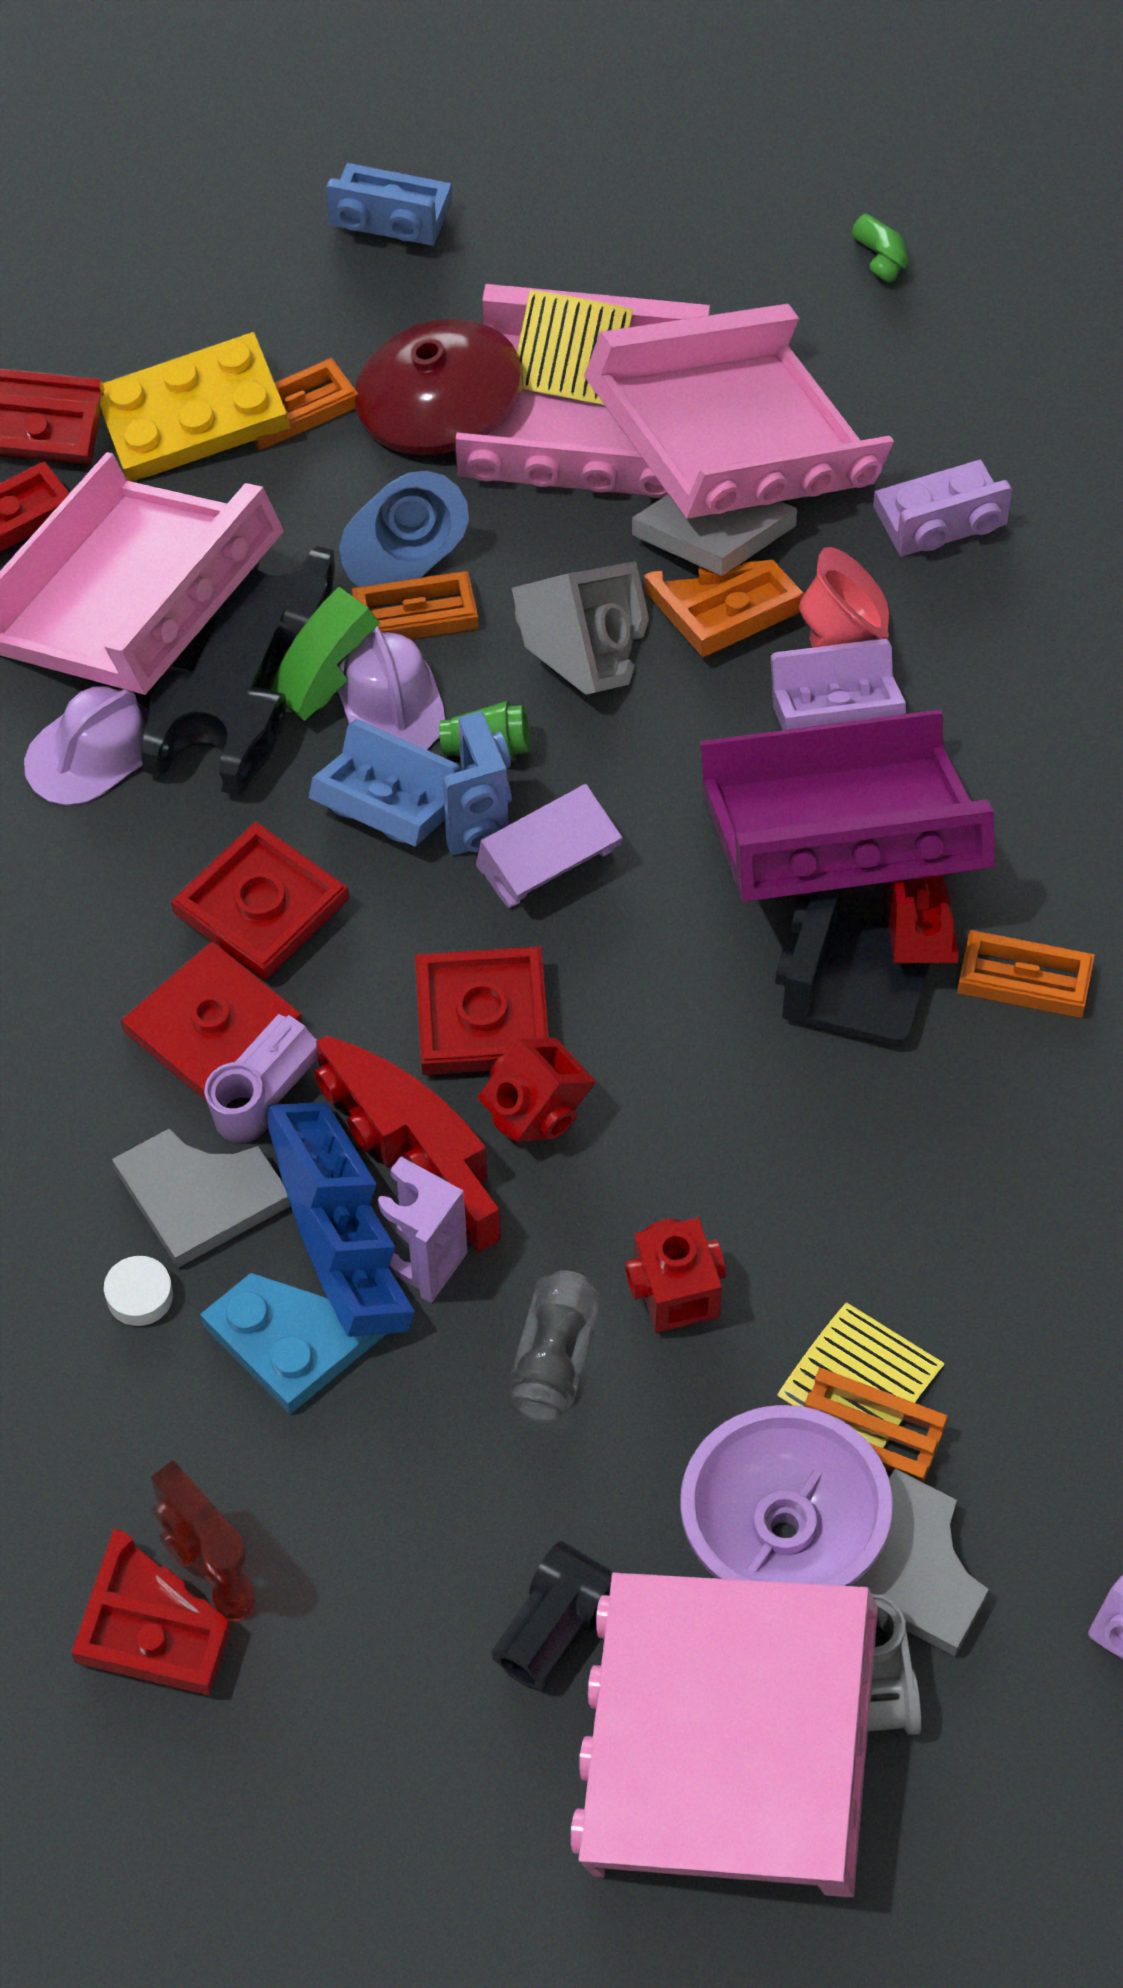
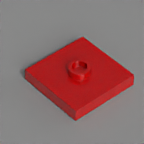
M255 821L171 901L173 914L207 939L216 943L225 952L266 981L349 900V892L346 885Z
M213 941L121 1019L123 1032L206 1102L204 1090L205 1083L210 1074L221 1065L231 1062L235 1063L278 1014L285 1017L290 1015L303 1024L299 1011Z
M541 946L415 954L422 1075L490 1071L494 1063L503 1054L512 1050L519 1039L549 1038Z

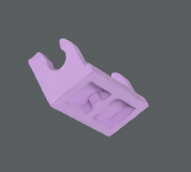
M584 784L482 839L476 866L481 874L485 875L503 903L508 908L519 904L520 900L527 896V893L598 854L602 857L614 851L615 847L621 845L623 837L587 784Z
M400 1156L390 1170L391 1177L397 1181L399 1205L392 1198L385 1196L378 1198V1204L384 1217L397 1225V1233L409 1243L411 1262H405L397 1254H393L389 1269L396 1277L418 1288L421 1298L432 1303L468 1253L464 1191Z

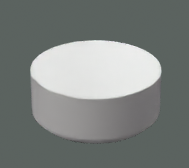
M132 1256L125 1258L115 1264L105 1278L104 1294L108 1308L112 1315L124 1324L144 1326L154 1323L167 1313L172 1304L173 1288L169 1273L159 1261L151 1257Z

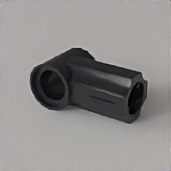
M564 1541L557 1542L537 1569L529 1588V1598L493 1648L492 1660L499 1664L507 1675L528 1688L534 1687L543 1691L583 1631L587 1630L590 1632L597 1627L596 1618L599 1599L602 1595L610 1596L612 1573L615 1572Z

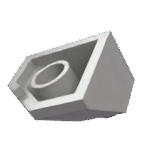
M636 561L567 573L511 588L516 606V621L521 629L524 646L585 695L629 685L635 667L628 659L634 640L644 638L649 621Z

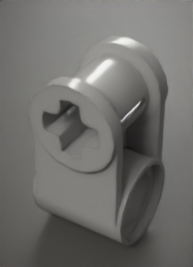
M872 1594L878 1607L877 1627L887 1634L889 1641L885 1645L875 1647L868 1731L904 1728L908 1735H918L921 1732L920 1699L917 1679L911 1666L906 1621L902 1610L893 1600L884 1595Z

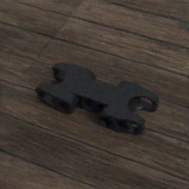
M320 546L313 548L303 565L289 574L281 576L268 575L258 570L259 562L203 626L213 630L195 670L192 671L170 665L158 679L150 697L149 716L141 748L144 772L161 776L169 770L179 752L189 746L209 744L223 750L219 770L222 778L221 792L239 796L246 790L258 770L269 760L285 717V694L268 690V687L285 648H290L309 618L331 594L335 575L334 550Z

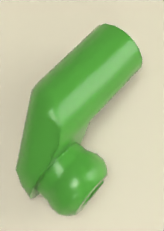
M869 214L861 215L852 228L851 236L877 253V256L870 262V271L887 283L893 282L898 277L899 271L901 269L906 270L909 264L906 243L899 233Z

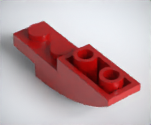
M325 1036L316 1041L319 1068L313 1071L316 1083L330 1104L333 1105L339 1101L350 1116L347 1118L349 1129L360 1148L364 1152L374 1149L386 1168L394 1165L401 1156L463 1190L466 1236L478 1253L500 1241L499 1208L481 1185V1182L488 1179L486 1147L467 1123L437 1094L388 1060L361 1047L330 1036Z

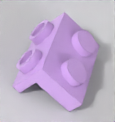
M887 639L782 651L771 655L773 708L782 730L906 714V702L893 677L892 647Z

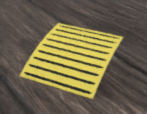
M530 290L517 350L523 372L522 390L604 405L584 377L600 332L629 328L633 309L578 297Z
M846 1302L808 1349L777 1396L793 1406L805 1407L804 1403L809 1392L813 1389L814 1379L820 1367L915 1403L945 1363ZM828 1392L826 1395L827 1399L893 1424L899 1425L902 1422V1419ZM849 1425L861 1434L868 1443L884 1448L889 1440Z

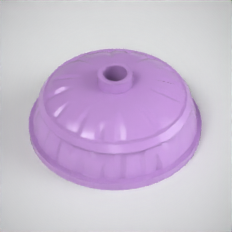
M775 1405L761 1407L739 1414L713 1430L696 1449L689 1461L682 1482L681 1518L686 1538L698 1560L716 1579L851 1586L878 1559L888 1538L892 1521L893 1501L890 1481L886 1469L873 1447L861 1434L842 1420L822 1411L802 1406ZM779 1523H788L795 1527L797 1533L791 1538H781L772 1532V1528Z

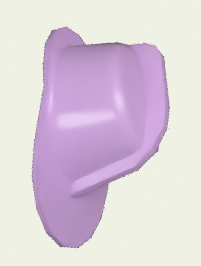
M377 626L355 651L348 654L339 667L348 679L337 690L348 722L351 724L356 719L361 720L423 749L429 750L439 739L440 720H445L443 702L431 669L412 640L400 634L382 633Z
M108 686L91 687L79 692L68 702L64 714L44 728L29 745L24 758L25 777L33 791L50 803L64 806L86 804L104 795L132 772L143 766L141 748L149 709L137 702L136 695L132 691L125 689L119 690Z

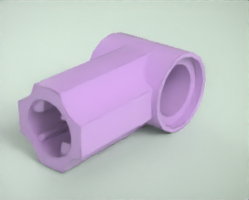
M278 1014L235 1063L231 1062L221 1065L210 1074L205 1083L204 1093L217 1132L224 1139L233 1143H248L258 1139L266 1132L268 1124L265 1115L268 1105L278 1104L318 1059L316 1041L318 1040L314 1038L306 1026L290 1015L285 1017ZM238 1098L251 1099L243 1107L236 1109L226 1108L227 1104L232 1100Z

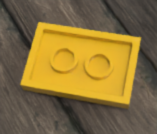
M254 332L103 383L105 391L104 396H101L100 408L125 477L130 482H135L257 440L259 436L271 435L291 428L286 410Z

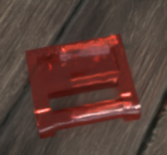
M172 1460L151 1476L158 1502L152 1507V1512L165 1530L159 1535V1538L178 1565L185 1569L193 1563L213 1586L212 1596L215 1609L229 1621H241L253 1612L256 1604L254 1588L242 1571V1566L246 1559L243 1540L179 1465Z

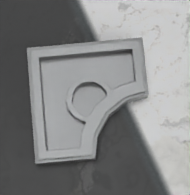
M668 494L632 517V535L723 576L797 525V508L780 501L770 505H758L727 511L722 514H710L686 519Z
M167 1129L112 1159L115 1172L177 1268L291 1206L283 1182L258 1146L235 1154H210L186 1145L170 1129Z
M894 1469L889 1478L893 1510L888 1538L882 1552L872 1567L851 1586L868 1587L871 1594L884 1595L893 1600L902 1610L907 1632L956 1656L987 1598L989 1589L966 1572L953 1550L950 1524L957 1500Z

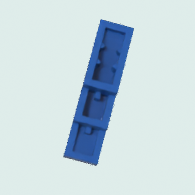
M327 1102L268 1105L265 1116L281 1178L300 1235L322 1288L348 1337L408 1332L415 1311L389 1269L396 1247L370 1205L377 1184Z

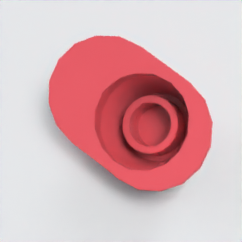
M824 547L818 556L817 575L803 595L799 605V611L803 619L811 628L809 637L811 647L869 641L878 638L888 639L889 609L880 587L855 559L834 547Z

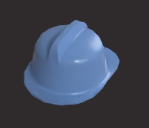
M430 471L409 472L386 484L379 493L353 516L344 528L339 545L341 565L350 581L358 587L421 578L436 563L451 552L464 537L469 521L468 505L459 486L446 476Z

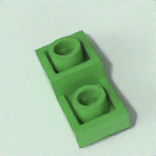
M338 587L320 605L296 636L276 673L270 690L285 694L286 707L305 721L316 710L325 706L330 701L332 695L348 681L337 664L363 643L364 639L380 624L367 606Z

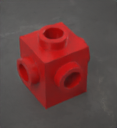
M557 1038L519 1039L512 1050L503 1054L494 1063L490 1070L491 1078L477 1098L493 1115L492 1121L495 1127L510 1139L516 1140V1142L553 1140L564 1134L573 1125L577 1117L575 1110L596 1084V1081Z
M699 1217L682 1222L677 1219H664L651 1224L644 1231L634 1233V1259L624 1263L627 1282L634 1300L645 1299L655 1333L720 1317L722 1286L719 1279L726 1278L725 1262L717 1239L706 1240Z

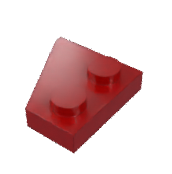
M113 1529L71 1654L76 1664L210 1696L231 1628L226 1617L206 1600L198 1599L186 1589L184 1582L166 1566H158L135 1546L133 1538L126 1532Z

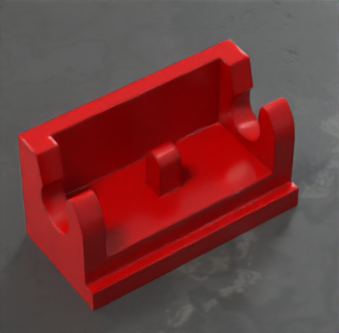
M943 875L885 882L884 896L894 963H958L959 952L948 886L943 884Z

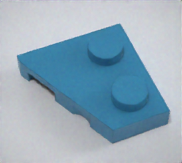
M253 1273L247 1275L200 1314L202 1326L289 1415L386 1335L348 1337L328 1298Z

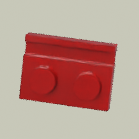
M0 369V455L91 465L101 413L99 410L100 401L105 391L101 379Z

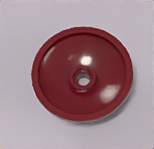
M438 319L423 322L397 333L370 356L359 373L355 390L358 392L355 399L356 410L368 434L377 442L392 450L413 455H435L455 451L457 433L489 435L506 420L515 408L523 385L520 359L512 343L502 333L485 324L463 319Z

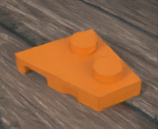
M774 560L745 562L723 576L703 567H698L699 578L663 581L662 571H653L644 575L646 594L702 658L799 614L800 601L804 595L800 588Z

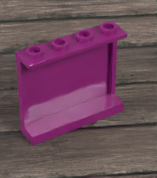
M941 709L700 741L703 796L742 902L995 867L994 810L988 799L970 800L944 749L943 713Z

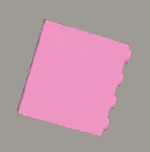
M485 284L482 299L483 324L502 333L512 343L516 351L518 350L530 290L567 295L631 308L633 311L629 327L710 315V305L492 284ZM522 390L519 400L510 415L489 435L456 434L457 477L474 478L480 481L494 480L525 483L539 487L555 486L586 489L594 492L646 495L653 498H663L668 495V492L605 405Z
M789 304L609 330L599 334L584 377L686 519L710 514H722L727 511L758 505H770L775 502L801 497L818 496L823 493L855 487L862 488L875 484L876 479L882 472L883 464L894 440L890 435L860 440L788 346L800 319Z
M106 452L0 571V655L146 695L284 532L264 488L245 483L228 503H222L127 481L114 455Z
M612 1573L610 1596L602 1595L597 1608V1634L600 1639H604L602 1664L593 1665L588 1683L589 1706L591 1709H596L593 1737H584L580 1751V1776L583 1781H588L585 1809L575 1810L571 1826L572 1851L574 1854H579L578 1861L593 1877L604 1878L605 1869L795 1883L818 1885L824 1895L854 1898L878 1607L869 1588Z

